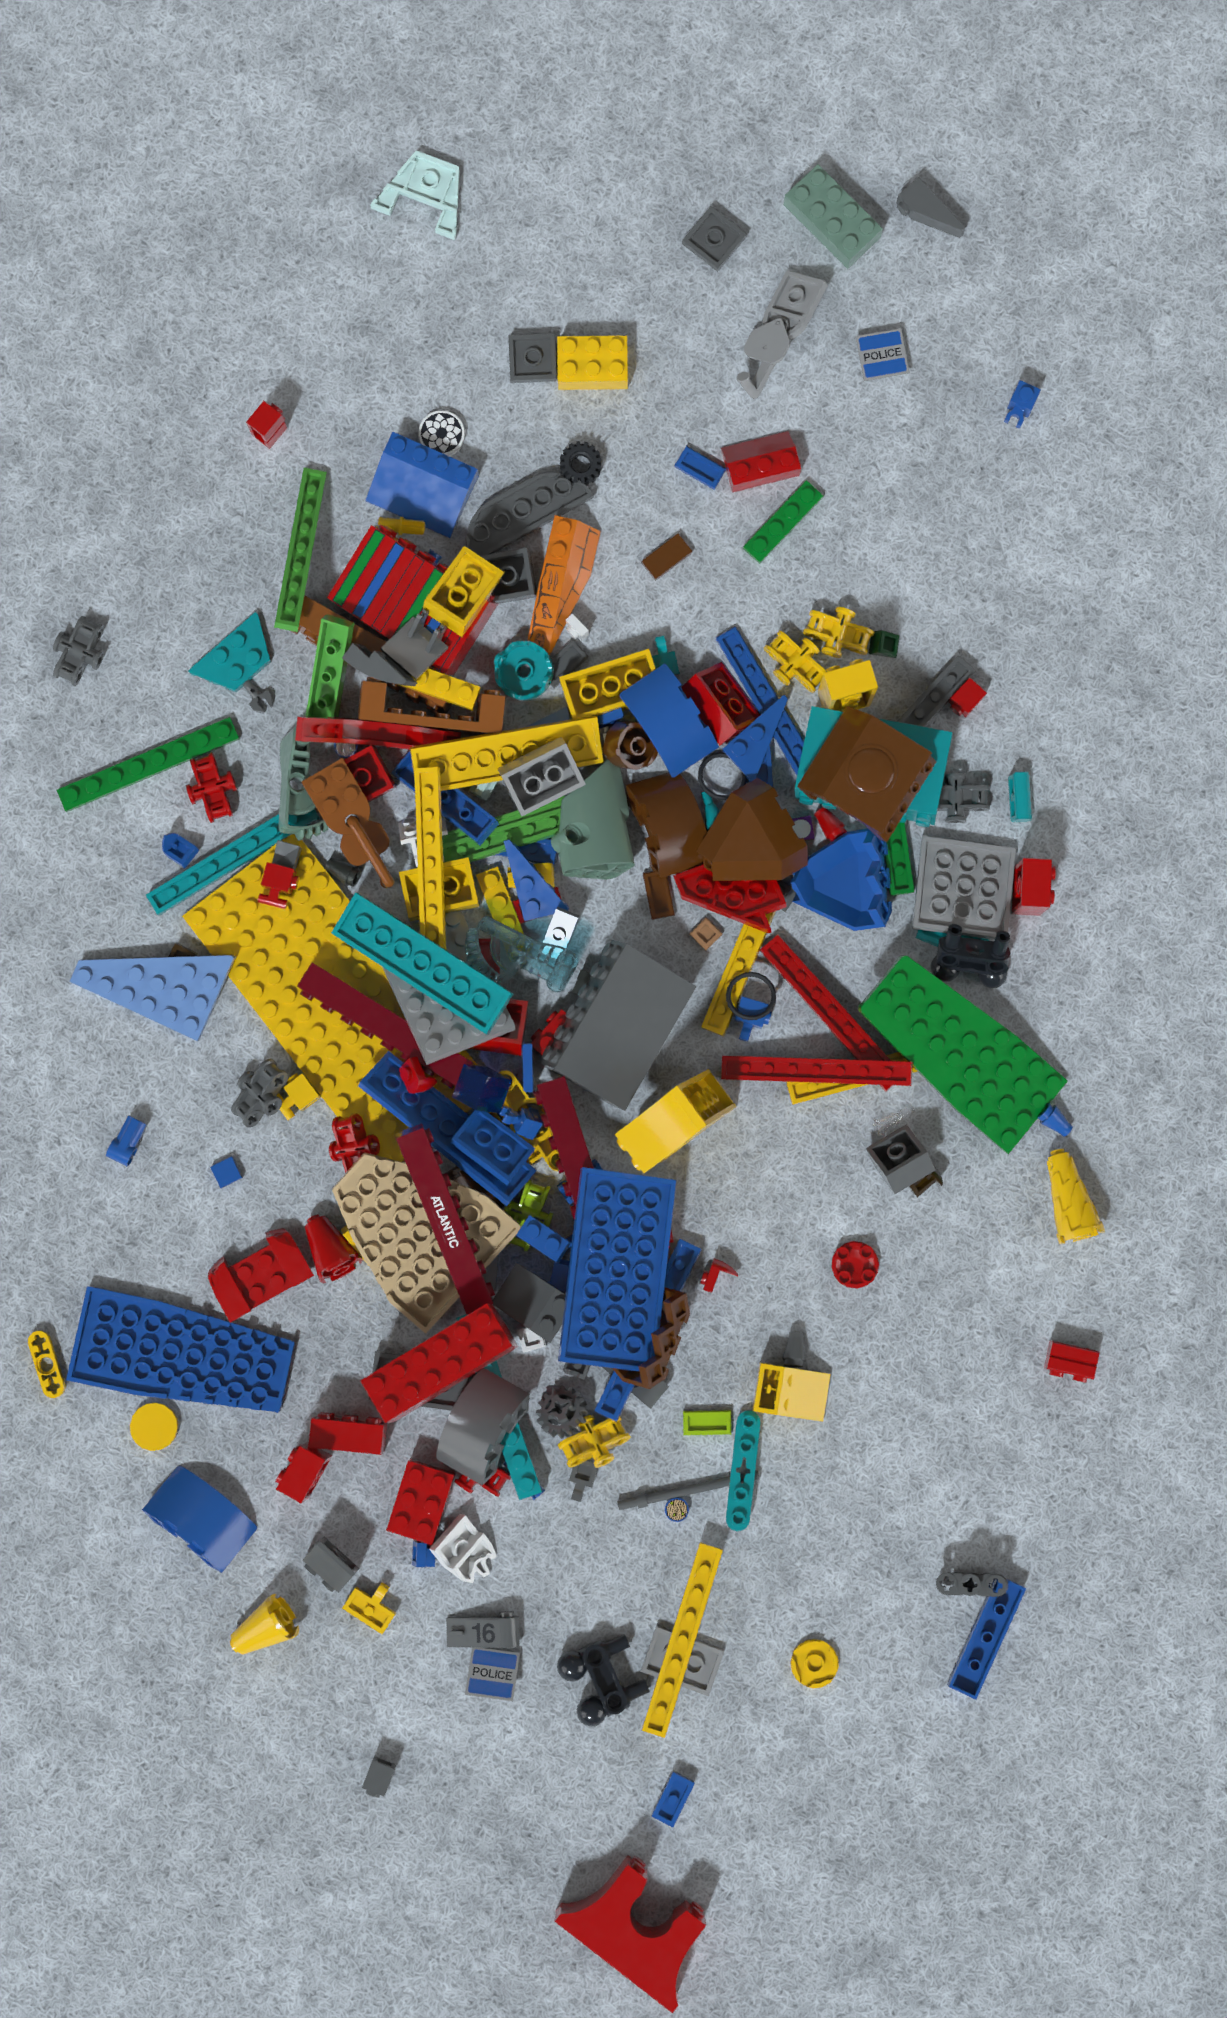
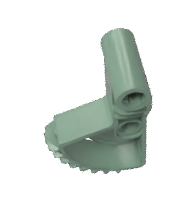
M295 726L282 738L280 743L281 793L279 831L281 833L295 834L298 840H302L304 836L306 839L312 838L313 834L317 837L321 834V831L326 832L329 827L324 820L314 825L303 827L290 826L288 824V815H303L316 808L301 783L310 777V742L295 740ZM290 781H295L299 789H293Z

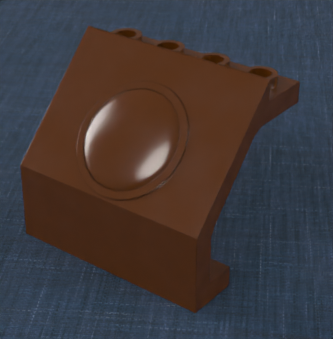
M847 706L797 787L813 800L821 798L864 824L880 840L887 842L932 771L936 761L931 756L932 752L875 716Z

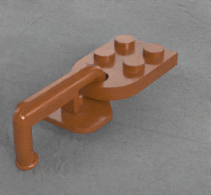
M343 758L301 782L326 825L333 832L342 835L340 849L347 861L354 866H360L370 861L380 877V885L384 888L392 887L394 879L379 856L388 849L389 837L380 823L369 820L370 806L368 800Z

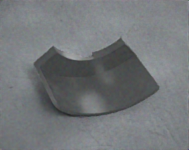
M481 1369L463 1390L452 1408L439 1440L436 1458L480 1485L485 1484L497 1472L499 1458L504 1448V1445L501 1444L506 1432L511 1434L516 1424L528 1411L530 1393L487 1369Z

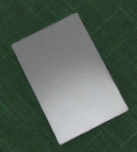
M656 1625L640 1672L658 1678L672 1630ZM695 1639L681 1687L709 1696L725 1649Z

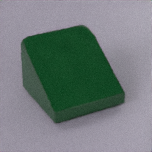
M883 630L874 631V635L871 636L869 654L897 658L900 635Z

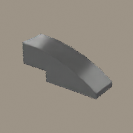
M352 643L342 657L355 669L377 680L414 687L417 684L407 672L385 653L375 650L372 653L364 645Z

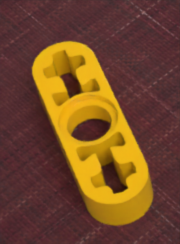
M35 1331L28 1338V1346L43 1393L49 1398L60 1397L65 1392L66 1385L51 1337L45 1331ZM37 1335L40 1338H45L46 1342L42 1343L44 1351L49 1349L50 1353L37 1357L36 1353L41 1352L40 1346L34 1345ZM45 1357L53 1361V1368L50 1371H44L41 1368L40 1363ZM57 1373V1376L52 1377L54 1383H59L60 1385L56 1394L54 1391L48 1390V1387L51 1386L50 1378L45 1380L44 1375Z

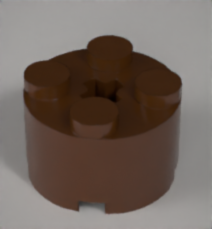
M632 721L614 723L608 730L602 747L603 754L607 756L613 765L626 769L638 770L648 767L654 762L658 754L639 722Z

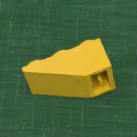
M759 1362L752 1410L823 1422L831 1374Z

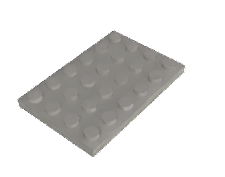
M461 910L445 913L446 950L493 980ZM420 922L410 926L420 933ZM382 967L426 1065L515 1030V1024L507 1007H505L491 1032L487 1035Z

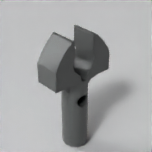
M250 680L243 684V687L252 697V702L249 705L255 712L265 713L258 705V698L265 699L272 708L273 698L268 690L260 692Z

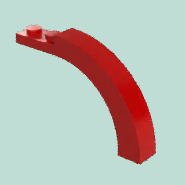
M297 716L295 740L301 742L364 744L410 750V747L460 739L461 732L355 718Z

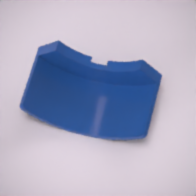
M663 664L621 692L619 696L653 743L669 774L672 777H676L719 748L709 726L705 725L698 715L700 711L691 697L687 698L682 691V684L669 667Z
M182 1466L176 1467L142 1509L155 1524L168 1531L177 1538L179 1536L188 1543L187 1547L208 1566L220 1573L226 1569L257 1530V1526L231 1501L207 1482Z

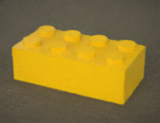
M646 649L559 677L571 719L594 715L599 716L619 708L622 711L628 710L629 708L619 695L656 670L650 650Z
M863 659L851 661L849 663L850 666L840 668V665H836L826 669L827 672L823 673L817 692L822 708L844 712L847 706L857 710L869 707L878 689L870 660L863 661Z

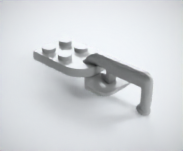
M786 270L764 313L763 326L753 330L744 345V352L749 358L762 361L752 382L749 379L750 374L745 371L740 372L736 377L737 381L740 382L751 398L756 399L759 397L775 364L785 357L791 344L790 340L798 337L806 329L828 286L824 280Z

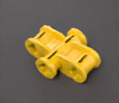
M836 607L835 617L816 610L809 612L811 617L807 628L803 630V634L826 642L825 647L821 649L823 654L834 658H841V649L845 648L861 655H867L868 650L866 648L870 637L874 635V631L851 623L852 618H855L856 615L854 611L844 607ZM862 636L861 644H859L860 637ZM837 640L835 647H833L834 641Z
M779 630L777 637L769 645L763 647L765 652L781 665L779 669L773 671V674L786 686L795 677L809 692L814 693L816 691L815 687L822 680L823 673L827 672L811 658L814 654L817 655L820 650L808 638H804L802 640L803 643L798 646L787 634Z
M593 1415L585 1416L586 1423L580 1422L579 1424L581 1428L580 1433L570 1436L558 1444L559 1449L563 1450L568 1460L567 1465L570 1468L591 1458H594V1466L596 1468L605 1466L615 1458L608 1450L624 1444L631 1438L630 1434L625 1432L621 1424V1417H619L617 1422L608 1418L595 1425Z

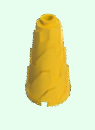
M1064 1148L1051 1151V1156L1047 1158V1166L1051 1181V1195L1054 1205V1220L1058 1233L1056 1234L1058 1243L1065 1244V1241L1070 1239L1075 1242L1099 1235L1098 1232L1104 1233L1103 1222L1100 1221L1085 1184L1080 1179L1072 1155L1069 1152H1065Z

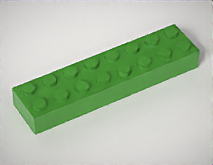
M328 614L321 618L305 717H339L348 664L342 657L351 646L354 622Z

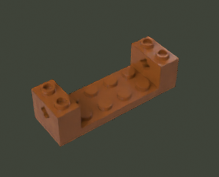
M367 677L366 681H361L358 709L359 720L481 733L502 732L505 696H500V691L484 690V694L478 695L476 721L473 722L474 717L458 716V720L450 719V714L435 713L434 717H426L427 712L412 710L411 715L403 714V709L388 708L387 712H384L387 683H382L381 680L373 677Z

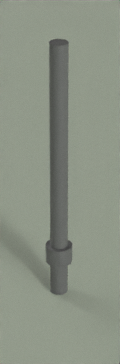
M755 1470L754 1481L760 1480L758 1470ZM750 1472L740 1474V1483H744L745 1475L750 1474ZM730 1476L645 1495V1492L635 1494L636 1497L617 1501L619 1510L637 1506L640 1509L648 1507L647 1504L728 1487Z

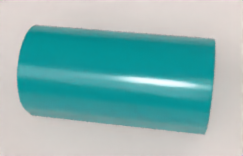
M1014 772L1008 777L1010 820L1012 823L1028 822L1032 820L1029 773Z

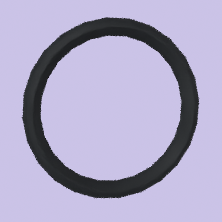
M725 753L711 754L702 761L699 767L698 781L703 791L712 798L727 800L729 795H718L707 788L703 780V770L712 759L718 757L730 758ZM743 773L740 787L746 785L747 777Z
M745 972L736 976L729 983L726 991V1001L728 1007L736 1016L745 1020H757L768 1015L773 1009L776 1002V991L774 985L766 976L756 972ZM742 978H759L770 988L771 1002L762 1013L745 1015L739 1012L732 1004V988Z

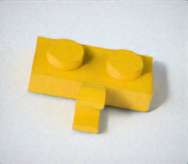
M383 1582L379 1585L373 1596L355 1587L342 1609L382 1635L396 1612L381 1603V1600L390 1588Z

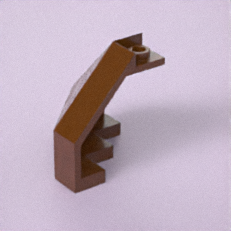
M759 778L731 792L696 851L704 857V867L712 872L713 881L782 880L808 865L806 842L803 837L799 839L792 828L795 823L787 809H781L776 800V797L779 795L774 787Z
M664 1287L660 1328L651 1333L655 1355L639 1365V1371L612 1368L623 1382L651 1389L666 1379L669 1372L666 1366L670 1356H675L681 1337L678 1336L682 1324H687L690 1316L687 1293Z

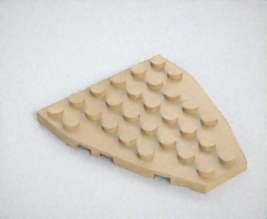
M364 1152L332 1187L333 1194L338 1202L352 1240L373 1272L378 1284L382 1287L390 1304L424 1333H427L459 1298L458 1292L406 1163ZM450 1180L452 1186L448 1187L451 1196L456 1194L461 1207L457 1209L460 1217H465L469 1230L465 1231L468 1239H474L478 1252L474 1253L477 1261L482 1260L486 1268L515 1237L522 1225L486 1194Z

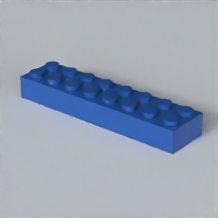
M409 751L391 773L397 780L415 793V779L411 753ZM458 788L441 791V815L481 846L499 825L498 821Z
M995 1578V1582H993L991 1587L998 1593V1589L1003 1588V1584L999 1583L998 1579ZM1006 1579L1008 1581V1590L1005 1594L998 1597H986L947 1683L948 1687L975 1700L981 1691L1026 1591L1025 1587L1009 1579Z

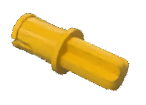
M381 516L378 520V525L388 526L401 536L403 533L423 535L425 532L424 521L407 520L404 517L397 519Z

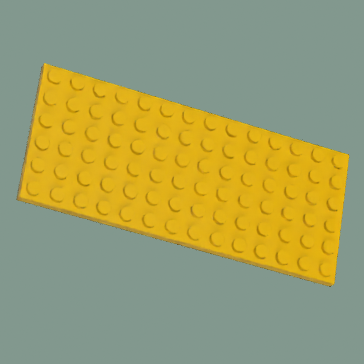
M292 834L282 841L300 846L302 850L296 867V876H299L297 889H292L291 895L280 893L279 898L288 900L286 909L258 903L260 893L269 895L270 889L261 886V881L266 863L273 862L275 844L182 917L211 955H233L236 957L228 977L337 1117L341 1116L343 1118L350 1117L351 1114H359L362 1117L366 1135L374 1134L380 1142V1151L376 1156L404 1162L405 1160L395 1133L406 1130L409 1127L358 1086L360 1081L390 1050L380 1045L382 1040L375 1035L371 1039L361 1033L362 1027L355 1023L351 1027L340 1020L342 1015L338 1012L333 1011L331 1014L321 1008L322 1002L315 998L311 1002L300 995L302 990L297 985L313 962L406 1020L382 966L331 933L350 901L303 840H298L296 835ZM395 1048L393 1051H390L403 1063L406 1062V1060L400 1057L402 1052ZM463 1050L458 1053L472 1061L475 1065L460 1089L456 1086L453 1089L441 1083L442 1077L435 1073L433 1076L425 1072L424 1074L426 1077L435 1078L437 1083L433 1087L467 1113L493 1093L496 1088L468 1052Z

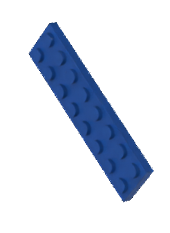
M388 1051L360 1081L358 1086L409 1128L421 1123L424 1129L429 1128L434 1142L430 1144L508 1206L537 1170L525 1162L511 1182L506 1185L450 1143L451 1139L469 1118V1115L434 1087L420 1093H409L399 1072V1068L404 1063Z

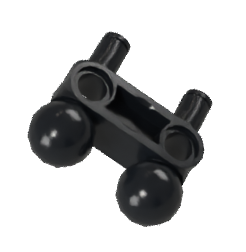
M951 924L947 935L938 941L937 955L930 965L932 974L942 982H950L959 975L960 971L978 973L979 981L985 987L991 989L1003 985L1008 976V962L1011 954L1008 947L1010 934L1007 931H998L994 942L961 937L962 927L957 924Z
M625 1634L606 1643L601 1640L589 1643L579 1649V1651H566L558 1659L557 1670L563 1679L571 1682L578 1681L588 1671L598 1696L590 1695L584 1697L577 1705V1717L586 1726L594 1727L600 1725L606 1716L620 1714L624 1709L630 1707V1701L650 1692L645 1679L625 1688L621 1686L610 1662L612 1655L630 1647ZM596 1649L600 1651L601 1656L597 1662L588 1660V1654L591 1650ZM611 1695L620 1696L619 1705L616 1707L608 1705V1698Z

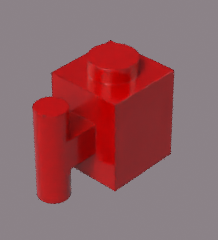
M267 862L261 886L270 889L269 895L260 893L258 903L286 909L288 900L279 898L280 893L291 895L292 889H297L299 876H296V870Z

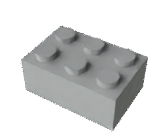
M562 737L497 768L521 816L586 785Z

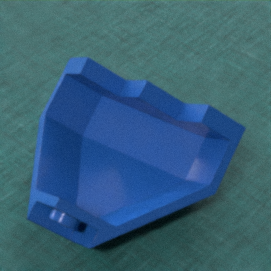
M869 829L844 833L808 857V865L793 873L794 877L791 885L796 895L792 902L853 931L886 927L892 913V902H887L886 888H891L889 868H885L884 855H888L887 843L880 840Z

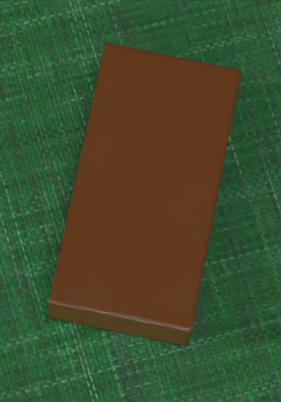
M678 533L642 560L641 563L656 581L691 555L692 550Z
M654 871L643 873L651 920L675 916L667 876L660 878Z

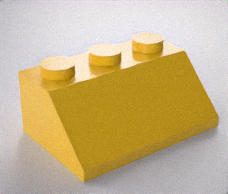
M469 857L444 862L445 913L480 907ZM418 868L401 871L399 876L410 922L420 920Z

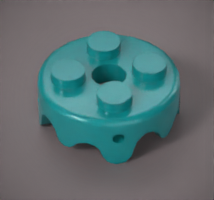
M512 642L502 652L498 653L494 659L495 681L506 695L514 699H535L541 696L552 682L554 675L552 659L544 648L534 642ZM529 665L531 669L530 675L522 678L519 674L520 667Z

